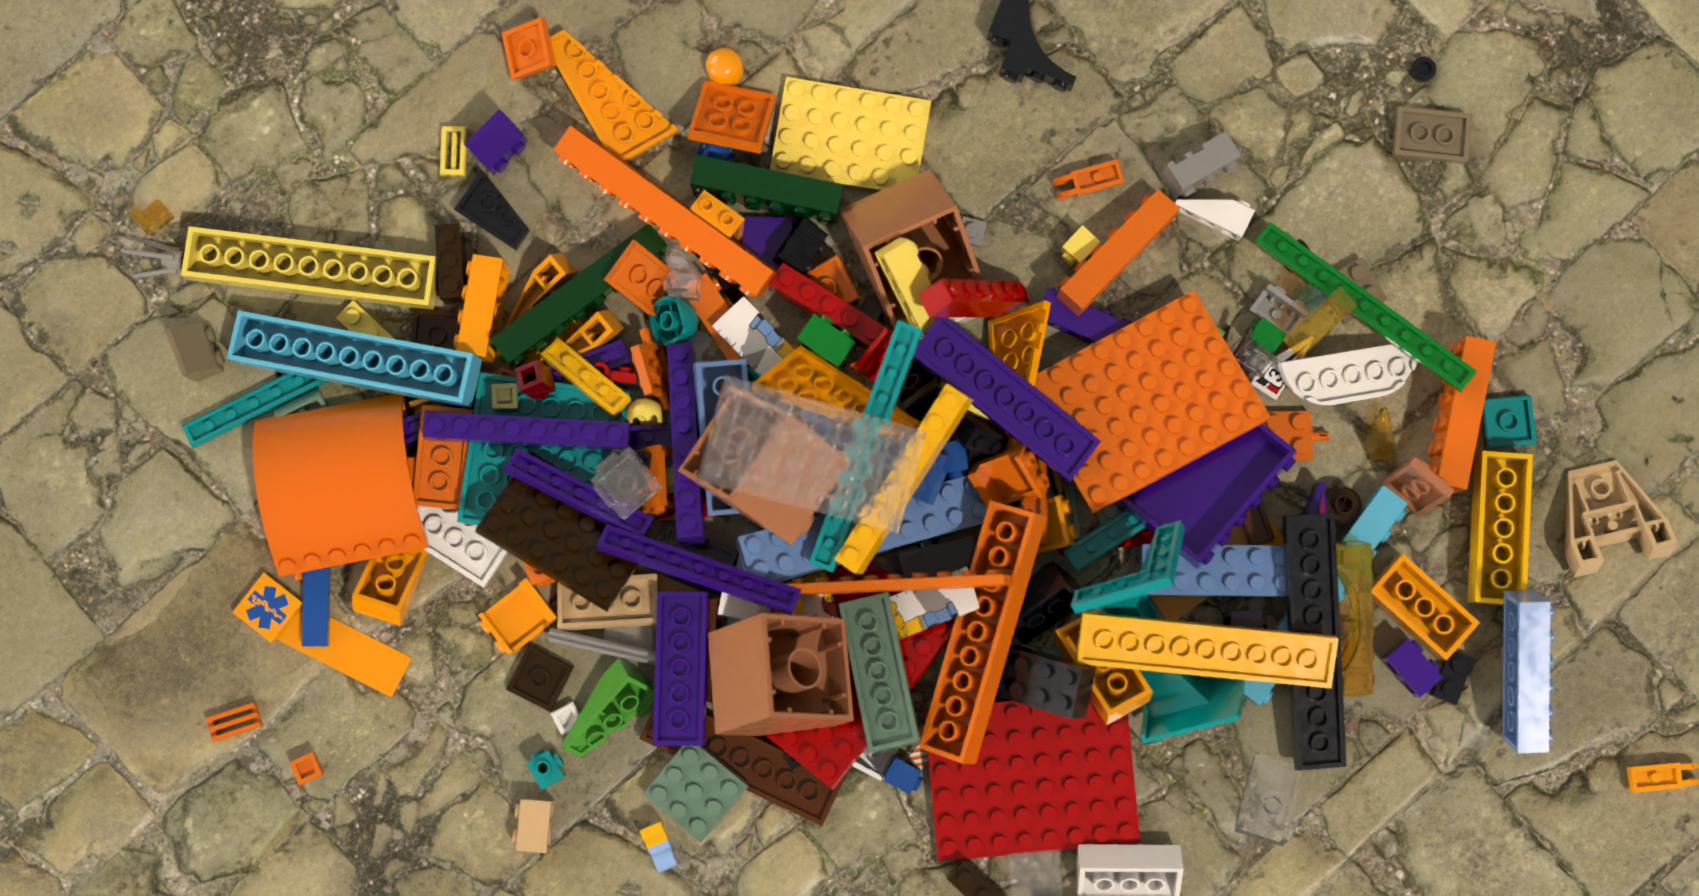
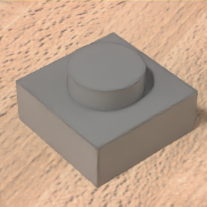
M963 216L962 222L970 245L981 248L987 222Z

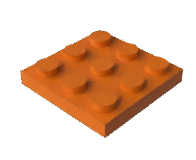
M704 80L688 131V140L761 154L775 106L776 94Z

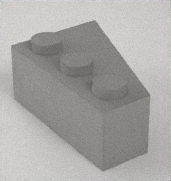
M1225 131L1203 143L1201 147L1193 152L1185 153L1184 157L1177 162L1171 161L1167 163L1160 176L1175 199L1181 196L1186 199L1197 191L1196 187L1203 183L1207 186L1217 179L1216 175L1224 170L1225 173H1228L1238 166L1237 162L1242 155Z

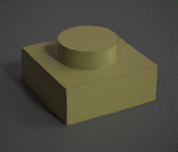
M517 383L491 384L493 411L519 409Z

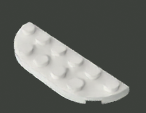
M1394 344L1278 362L1280 375L1290 391L1300 399L1317 405H1335L1391 394L1406 383L1405 380L1411 371L1415 370L1417 365L1415 359Z

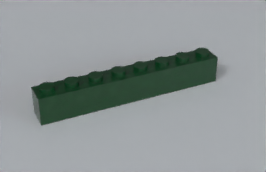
M646 224L490 339L491 348L508 369L514 365L516 367L522 365L528 359L527 355L534 350L536 352L542 350L548 344L547 340L554 335L556 337L561 336L567 331V326L570 323L581 321L587 316L589 309L593 306L595 308L600 307L607 301V296L612 292L618 293L616 289L604 281V278L632 240L637 241L660 261L666 257L667 244L651 224Z

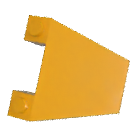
M562 253L550 254L533 270L504 328L562 287L577 273V270ZM608 309L597 311L589 320L584 318L577 323L573 321L567 326V331L558 338L580 355L607 345L624 327ZM554 335L547 340L548 344L539 352L534 350L527 355L528 359L522 365L539 360L546 366H549L541 358L540 353L557 337Z

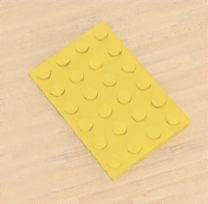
M786 77L770 170L839 183L846 187L879 192L919 174L931 101Z

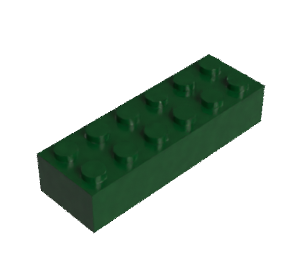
M696 155L690 186L693 194L697 195L696 198L706 190L725 205L735 206V203L743 204L746 209L759 211V208L768 209L769 213L778 216L788 213L798 220L803 217L807 219L812 218L817 219L819 224L829 226L832 223L838 224L839 209H841L844 196L843 184Z

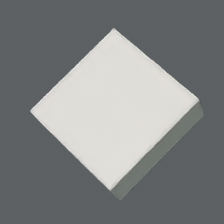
M573 701L550 714L561 735L564 736L569 733L580 712Z

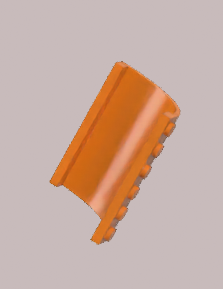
M391 394L255 421L253 430V468L256 493L266 539L279 577L428 548L429 542L418 512L407 459L403 418L409 417V412L404 395Z

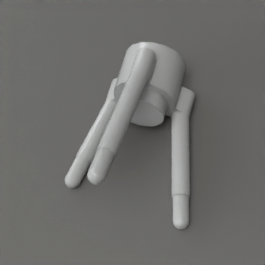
M144 239V244L165 251L157 253L135 249H121V252L126 254L160 258L162 266H166L165 269L135 273L133 275L134 278L177 274L178 270H182L185 251L180 250V247H171Z

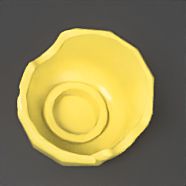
M637 399L627 407L626 420L629 423H633L634 418H638L641 425L665 423L662 407L653 399Z

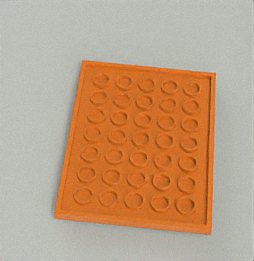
M1195 290L1037 373L1035 388L1101 441L1072 479L1092 515L1271 419L1270 414Z

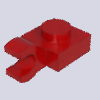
M597 362L595 365L604 368V376L610 381L637 384L638 374L633 373V368L618 366V371H613L606 363Z

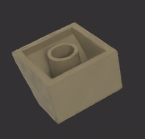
M202 322L165 329L182 376L199 382L225 371L222 365L225 363L222 352L216 349L214 341L217 338L212 327H208Z

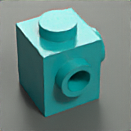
M542 748L530 755L531 761L526 763L541 790L567 776L562 768L564 762L558 752L553 753L552 750L545 752Z

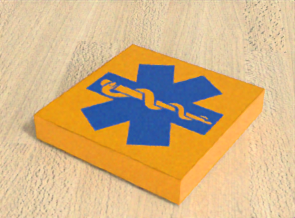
M264 572L232 613L270 643H274L301 609L303 601Z

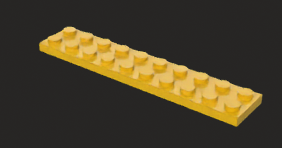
M1082 612L1076 663L1332 688L1339 638L1331 635Z

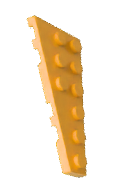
M1045 300L988 321L989 351L1034 388L1051 303ZM1004 431V434H1007V437H1010L1003 452L1022 445Z

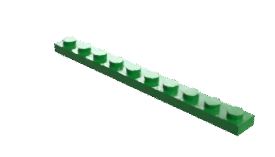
M1270 222L1256 239L1255 244L1457 391L1461 392L1477 372V370Z

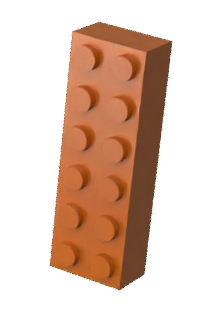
M1467 335L1454 342L1453 345H1450L1448 350L1477 370V372L1461 392L1442 380L1445 386L1443 393H1440L1437 401V407L1440 408L1439 416L1435 418L1432 431L1435 432L1434 441L1430 442L1427 455L1430 456V470L1449 483V486L1455 490L1453 494L1465 491L1468 488L1496 342Z

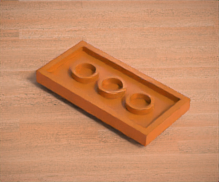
M422 405L413 489L417 506L459 510L469 443L427 441L422 437L424 412L473 414L474 410Z

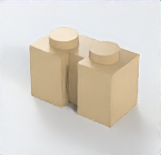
M523 798L520 799V803L516 804L515 819H519L518 829H514L512 843L516 845V851L548 853L550 851L554 800Z

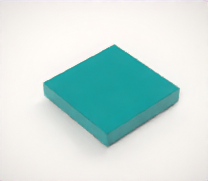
M1531 395L1485 399L1481 417L1485 449L1537 444Z

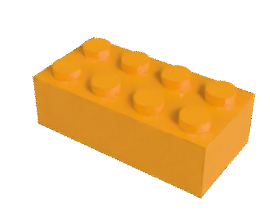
M473 254L472 261L467 263L466 275L469 276L468 285H464L462 291V300H465L464 309H460L458 314V324L461 326L459 334L455 335L453 347L456 351L475 354L482 359V363L494 364L496 353L490 346V339L500 332L510 274V267L504 259Z
M1404 554L1396 555L1363 592L1439 661L1448 660L1480 624L1476 618Z
M1081 617L1055 631L1053 642L1065 659L1076 661ZM1093 666L1096 667L1090 700L1106 725L1150 702L1153 691L1139 670Z

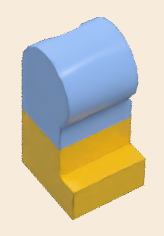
M663 820L639 831L658 873L678 865Z

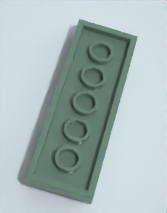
M885 592L840 603L841 617L845 619L847 647L869 753L875 754L921 743L890 593Z

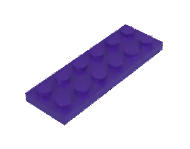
M657 591L653 745L705 746L709 592Z

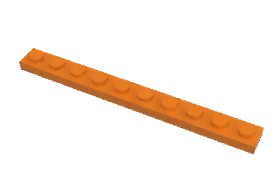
M987 570V575H977V571H962V576H952V572H938L937 577H928L927 573H914L912 578L903 579L902 574L888 575V579L879 580V576L868 575L863 576L862 581H855L854 577H839V582H831L830 578H815V583H807V579H791L792 584H787L802 589L801 595L1007 587L1011 586V576L1002 574V570Z

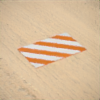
M918 744L908 760L922 770L928 762V752L918 748Z

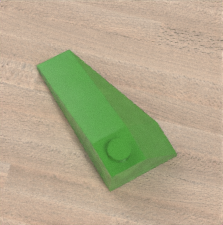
M618 658L602 675L562 743V749L581 758L606 741V736L618 728L621 731L627 727L626 722L637 715L641 717L654 706L655 685L635 666Z

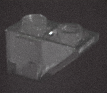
M672 244L671 252H667L666 266L669 269L668 276H664L663 289L667 292L668 296L700 301L703 277L699 269L677 244Z

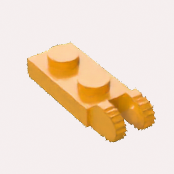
M1673 762L1626 767L1629 792L1683 788V786L1699 785V778L1682 779L1681 770L1698 769V762Z

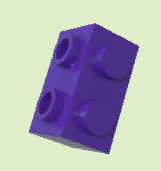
M1402 639L1381 660L1414 697H1422L1443 678L1439 673L1441 669L1432 659L1427 660L1422 654L1424 650L1418 642Z

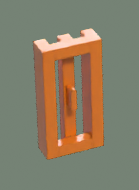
M256 702L205 718L209 724V732L212 734V742L263 727ZM252 709V714L215 725L217 720ZM255 718L256 723L218 735L217 730Z

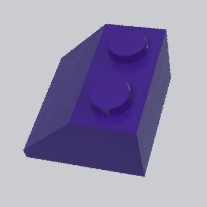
M499 109L464 145L472 156L494 176L497 172L501 173L508 167V161L514 155L518 156L524 151L528 140Z

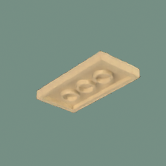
M658 574L632 575L608 612L557 582V629L568 631L656 625L657 591H659Z

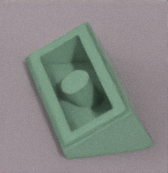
M317 387L274 408V416L279 417L329 406L320 388Z

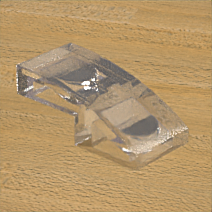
M1242 336L1230 347L1232 353L1243 339ZM1248 340L1236 358L1237 362L1249 373L1261 378L1278 360L1272 353L1251 340Z

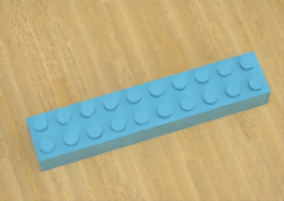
M239 310L226 358L239 365L468 408L472 407L482 359L473 353Z

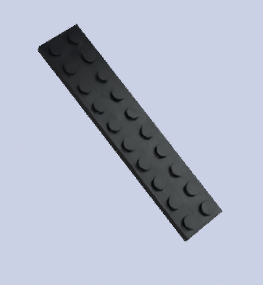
M1335 513L1285 515L1282 518L1288 631L1331 635L1339 638L1332 688L1290 684L1294 769L1302 771L1347 767Z

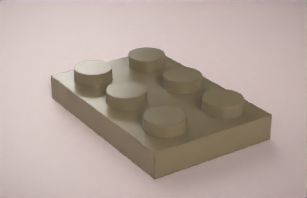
M1398 106L1395 115L1392 156L1459 164L1468 163L1472 114Z

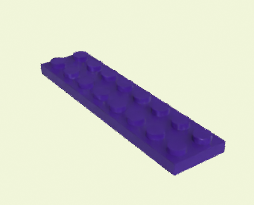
M938 317L920 339L913 357L930 372L938 375L945 384L953 386L973 399L972 405L1025 446L1066 481L1071 482L1101 442L949 318Z

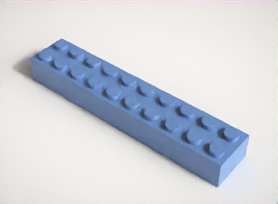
M968 476L943 482L933 505L926 504L912 497L874 556L982 527L987 507ZM871 501L859 504L847 539ZM827 513L814 516L809 530L803 535L798 536L793 545L788 544L767 530L739 536L736 540V545L743 570L778 582L825 570L810 564L809 561Z

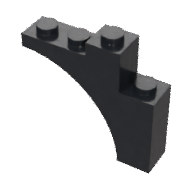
M1001 0L987 39L991 40V44L1000 48H1004V46L1009 47L999 75H1002V78L1010 83H1022L1026 74L1034 82L1043 83L1044 81L1051 84L1052 88L1057 91L1066 92L1067 90L1071 92L1076 76L1066 72L1052 62L1039 46L1030 23L1029 0Z

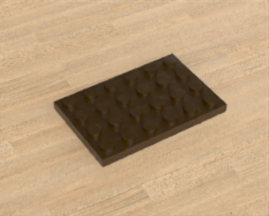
M530 452V455L556 467L555 465L551 464L550 462L546 461L545 459L541 458L535 453ZM512 477L475 529V533L608 612L639 565L597 550V544L606 526L605 523ZM651 524L644 537L656 540L661 529Z

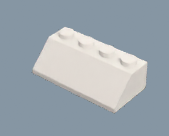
M1078 844L1076 860L1077 896H1180L1184 869L1180 845Z

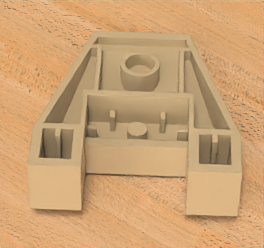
M1617 460L1568 471L1565 558L1573 578L1598 572L1604 562L1599 547L1638 539L1646 561L1672 554L1678 541L1669 520Z

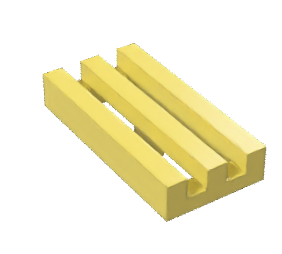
M442 126L441 176L460 175L461 177H466L467 148L464 145L467 142L468 128L466 126ZM448 132H452L451 169H447ZM458 132H461L460 169H456Z

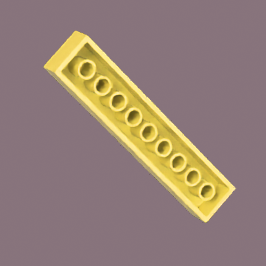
M190 226L188 227L181 276L190 281L434 310L438 286L436 256Z

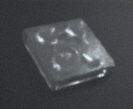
M1059 849L1008 853L1011 896H1063Z

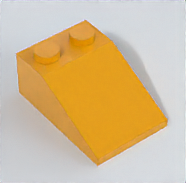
M420 549L369 559L352 595L353 611L401 626L411 605L429 552Z

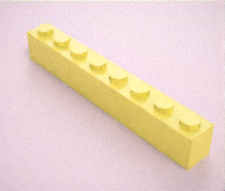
M899 237L876 251L875 255L909 323L924 329L921 335L922 338L938 318L928 316L918 294L932 285L928 278L930 273L925 264L920 262L917 256L919 251L915 243L909 239ZM941 380L943 387H945L946 384ZM972 404L966 412L980 418L989 419Z

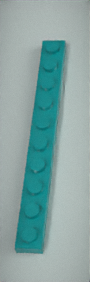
M901 320L897 321L848 454L849 461L843 468L812 552L810 564L830 572H834L838 562L834 559L847 539L924 329Z

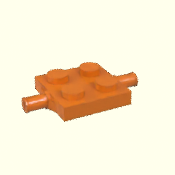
M643 328L638 330L642 344L630 348L632 362L639 376V386L644 392V396H656L659 398L662 411L670 410L668 396L670 393L668 356L665 346L654 343L651 339L649 328Z
M1310 411L1268 412L1271 419L1263 423L1297 450L1294 457L1296 462L1313 461L1314 441H1329V431L1313 430Z

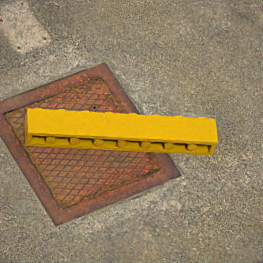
M946 383L834 560L855 574L864 573L974 401L973 399Z

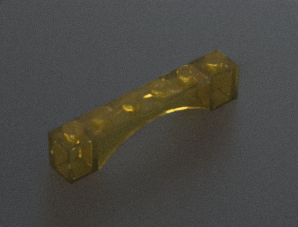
M1360 540L1336 542L1337 572L1346 589L1351 612L1350 631L1347 643L1341 654L1343 696L1373 695V686L1375 684L1373 661L1375 653L1372 648V637L1374 635V625L1372 623V611L1374 610V601L1372 599V586L1374 584L1372 560L1374 553L1371 543Z

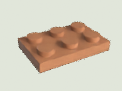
M1416 457L1389 474L1381 482V485L1386 486L1408 503L1406 507L1418 517L1448 499L1455 491L1444 478L1437 476L1431 471L1426 462Z

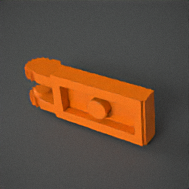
M1118 159L1075 170L1068 175L1052 180L1053 186H1061L1071 181L1073 183L1074 189L1062 191L1056 195L1058 201L1074 196L1087 195L1125 183Z

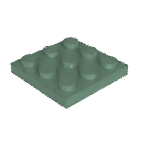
M682 746L642 795L702 843L750 784L706 747Z

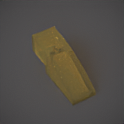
M1339 286L1283 341L1301 359L1357 307V304Z

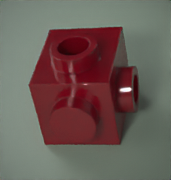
M534 360L515 368L519 390L533 400L544 399L548 394L556 391L551 368L539 360Z

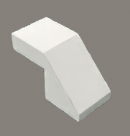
M723 592L721 594L718 615L747 619L760 613L771 612V608Z

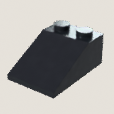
M1054 561L1043 565L1038 572L1032 575L1028 582L1014 635L1026 644L1074 611L1071 604L1075 591L1079 590L1080 587L1076 580Z

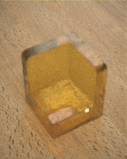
M160 200L154 201L144 211L136 207L129 213L142 230L152 237L175 218Z

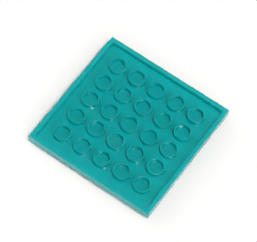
M479 373L473 414L626 423L628 405L613 418L575 385L554 382L556 391L540 400H533L521 393L518 387L519 409L493 411L491 384L517 383V377ZM469 443L457 522L472 525L480 523L512 479V476L505 473L504 469L516 448L528 454L530 452L535 453L571 476L607 493L612 451Z

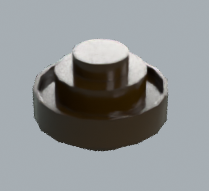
M1337 487L1331 490L1326 495L1327 513H1335V522L1338 524H1346L1355 520L1362 509V501L1359 494L1349 487Z

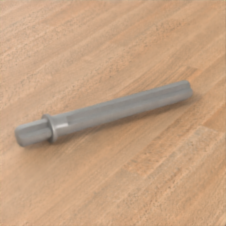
M550 628L547 640L550 642L655 666V650L643 649Z

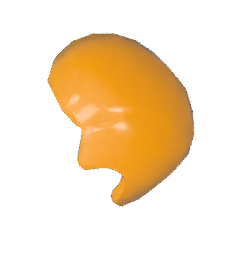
M718 48L707 57L706 70L711 82L731 86L739 83L744 69L741 57L731 48Z

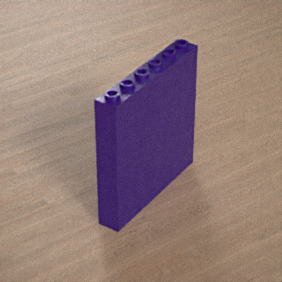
M1261 424L1118 501L1117 504L1154 534L1157 527L1181 520L1185 530L1179 555L1198 569L1202 563L1206 566L1215 556L1213 551L1218 545L1223 547L1232 536L1229 532L1235 526L1239 528L1246 521L1248 510L1251 507L1255 510L1264 499L1261 495L1267 489L1273 490L1280 481L1278 476L1283 470L1288 472L1296 462L1294 457L1297 450L1264 424Z

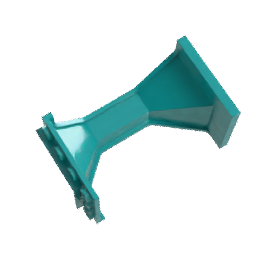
M1179 520L1156 528L1140 572L1076 590L1071 604L1075 614L1095 609L1099 613L1160 619L1147 593L1173 586L1185 530L1182 521ZM1139 670L1153 691L1150 702L1142 706L1143 722L1140 738L1144 744L1153 741L1158 742L1164 738L1176 735L1182 736L1199 729L1205 730L1223 723H1232L1240 719L1246 680Z

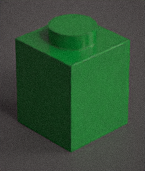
M1264 317L1258 322L1253 320L1245 330L1247 333L1250 327L1255 328L1247 343L1267 358L1275 352L1287 336L1286 333Z

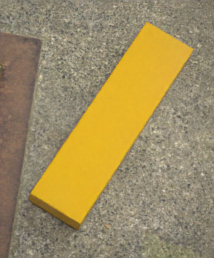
M557 337L540 353L543 360L613 418L631 402L630 396L560 338Z

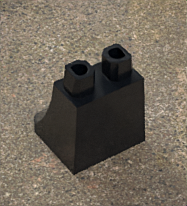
M917 360L911 362L896 406L918 420L919 426L944 388L938 375L930 372Z

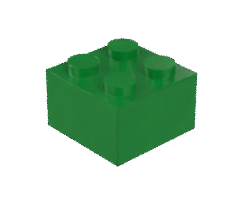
M813 314L797 337L798 347L800 345L842 371L856 351V342L853 340L854 336L843 328L839 331L833 327L834 322L825 315L821 314L819 317Z

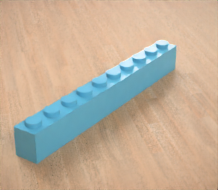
M1384 485L1377 487L1361 509L1359 516L1352 521L1336 543L1339 603L1348 592L1345 590L1348 584L1356 582L1362 574L1360 568L1365 561L1369 563L1376 555L1377 551L1375 548L1379 542L1384 543L1390 536L1392 531L1389 529L1394 522L1398 523L1406 514L1404 508L1408 503ZM1287 611L1273 630L1288 631ZM1246 680L1243 697L1254 705L1266 704L1274 693L1271 689L1276 683Z

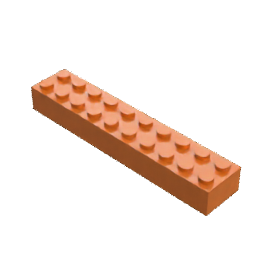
M571 125L568 127L553 151L559 154L557 158L568 167L571 166L574 169L577 167L579 169L577 173L586 180L594 183L597 181L599 183L597 188L609 196L619 197L617 202L626 209L640 212L638 217L649 225H658L660 227L658 232L668 239L679 240L678 246L689 254L695 255L697 253L700 255L698 260L709 268H718L720 270L718 275L726 281L733 282L734 284L736 282L741 285L739 290L747 296L754 298L756 296H765L770 289L771 280L777 273L775 268L733 238H727L692 213L687 205L588 134Z
M989 501L969 571H977V575H987V570H1002V574L1011 576V586L974 588L980 608L956 617L918 748L962 764H976L1047 516L995 501Z

